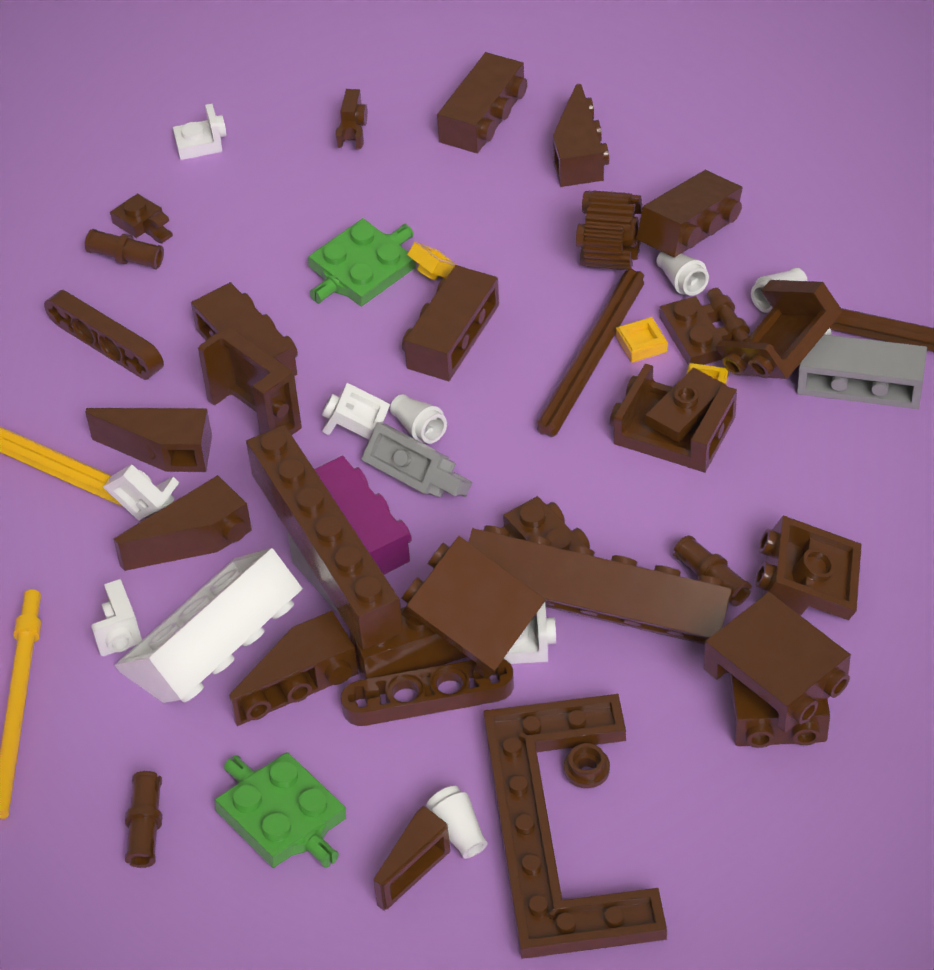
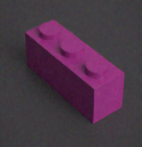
M340 456L314 469L383 575L410 562L408 543L412 541V537L408 527L401 519L395 520L384 497L380 493H373L369 488L364 473L359 467L353 468L344 456Z

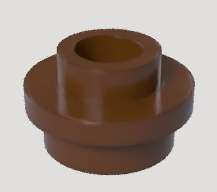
M584 743L575 746L564 760V774L567 780L580 788L597 787L606 781L610 773V761L600 747L594 744ZM583 767H591V768H593V769H591V770H582L581 768H583Z

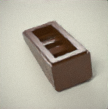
M422 806L414 815L373 879L377 906L383 911L391 907L450 853L448 824L425 806Z

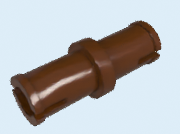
M92 228V230H89L85 240L86 252L113 257L117 263L121 264L132 262L157 269L161 266L164 257L163 246L134 240L133 236L129 234L117 236Z
M690 535L683 537L676 544L673 556L696 574V579L700 575L710 576L724 582L723 587L732 588L729 600L732 606L742 604L751 593L749 589L752 588V585L728 567L727 560L720 554H712Z
M140 771L132 776L131 808L125 813V825L129 828L125 862L137 868H146L155 864L157 830L162 826L163 815L159 810L162 777L157 776V773L152 771Z

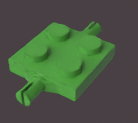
M362 218L309 255V267L324 280L321 284L310 290L309 293L313 301L320 304L331 294L338 293L349 297L362 307L415 269L416 261L407 255L408 251L400 246L413 237L414 234L410 226L407 227V224H403L393 233L386 234Z
M288 752L256 771H253L238 755L233 756V761L231 758L228 759L224 769L238 784L214 799L215 811L272 868H275L289 857L304 853L305 851H309L325 868L330 867V863H335L339 853L323 838L329 830L346 819V807Z

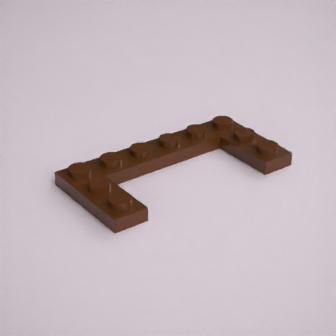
M619 694L484 710L485 730L521 959L667 940V926L659 888L562 900L537 752L574 748L584 743L598 745L626 741V727Z

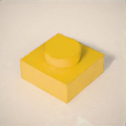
M414 242L407 254L419 264L417 270L433 280H437L439 276L447 278L455 265H457L438 249Z

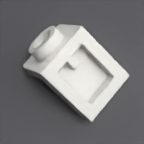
M212 103L205 105L207 120L189 122L185 125L173 127L180 160L223 152L220 137L227 136L225 123L222 115H215Z
M346 383L339 396L331 394L321 415L326 417L327 421L322 432L330 435L336 424H339L370 440L376 423H383L390 404Z
M131 464L112 475L103 488L140 521L160 511L174 501L171 493L177 487L179 481L171 477L154 486L148 475Z
M121 579L104 584L109 602L101 605L106 619L96 622L91 626L101 656L125 651L142 641L135 614Z
M545 602L538 610L537 617H533L504 657L510 664L548 662V644H556L555 617L546 618Z

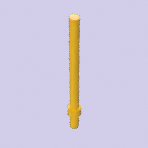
M34 589L24 592L21 615L16 618L13 636L17 643L0 747V819H5L9 816L34 643L40 638L42 625L41 620L38 618L41 593Z

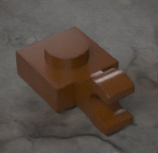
M346 89L340 111L341 123L336 129L337 147L342 148L345 140H355L356 148L361 149L364 145L363 129L361 126H366L367 104L361 103L360 89Z
M138 193L110 212L112 223L135 238L146 233L156 242L163 243L173 236L172 232L163 226L169 222V217L162 212V208Z

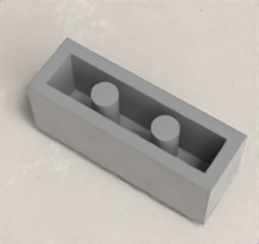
M824 334L800 363L797 394L919 409L927 347Z

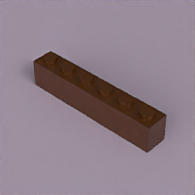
M283 425L246 440L252 476L362 650L403 633L399 597L287 427Z
M486 525L484 530L472 528L468 543L546 599L545 607L703 645H705L707 639L723 628L732 588L723 587L724 582L718 578L700 575L697 580L680 577L681 572L667 566L656 565L654 570L637 567L638 562L625 556L613 555L611 560L595 557L593 550L582 546L570 545L569 549L565 550L552 547L550 540L539 536L528 535L526 540L509 537V531L496 526Z

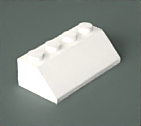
M273 548L234 558L114 666L121 674L161 702L181 700L185 703L204 688L201 682L211 672L217 674L234 661L235 658L232 653L241 645L244 647L248 646L261 637L265 632L262 626L270 618L277 619L288 612L294 606V602L291 599L303 588Z

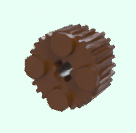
M596 190L584 192L582 212L586 214L585 224H578L576 231V246L581 247L580 264L582 266L617 270L632 268V260L638 259L641 241L637 240L639 220L638 217H635V214L642 213L641 195Z

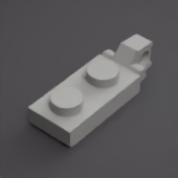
M376 423L361 458L364 462L424 494L442 497L443 492L446 491L454 496H467L472 481L453 472L456 463L449 460L448 456L385 423Z

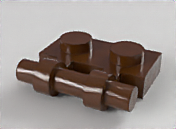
M713 288L708 291L706 296L710 304L702 306L697 297L694 296L660 306V319L688 366L689 363L705 365L722 360L723 357L715 347L720 340L745 342L749 337L750 329L745 320L737 317L734 312L735 305L728 295H723L719 288ZM722 321L724 327L716 329L713 323Z

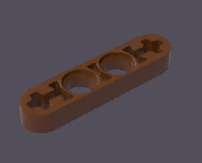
M59 290L45 301L44 308L46 313L58 327L138 377L148 380L163 368V358L154 345L69 292Z
M503 659L491 674L496 675L500 681L498 683H491L489 678L486 679L476 672L473 668L477 663L473 660L358 680L347 685L341 693L343 715L353 725L368 726L499 702L509 697L514 689L513 668L507 660ZM474 678L475 688H470L469 679ZM445 681H456L462 685L461 689L453 694H446L438 690L439 685ZM405 688L413 689L418 693L417 697L409 702L398 701L394 698V695L399 690ZM386 694L387 704L381 703L380 695ZM365 699L367 706L358 707L357 700Z

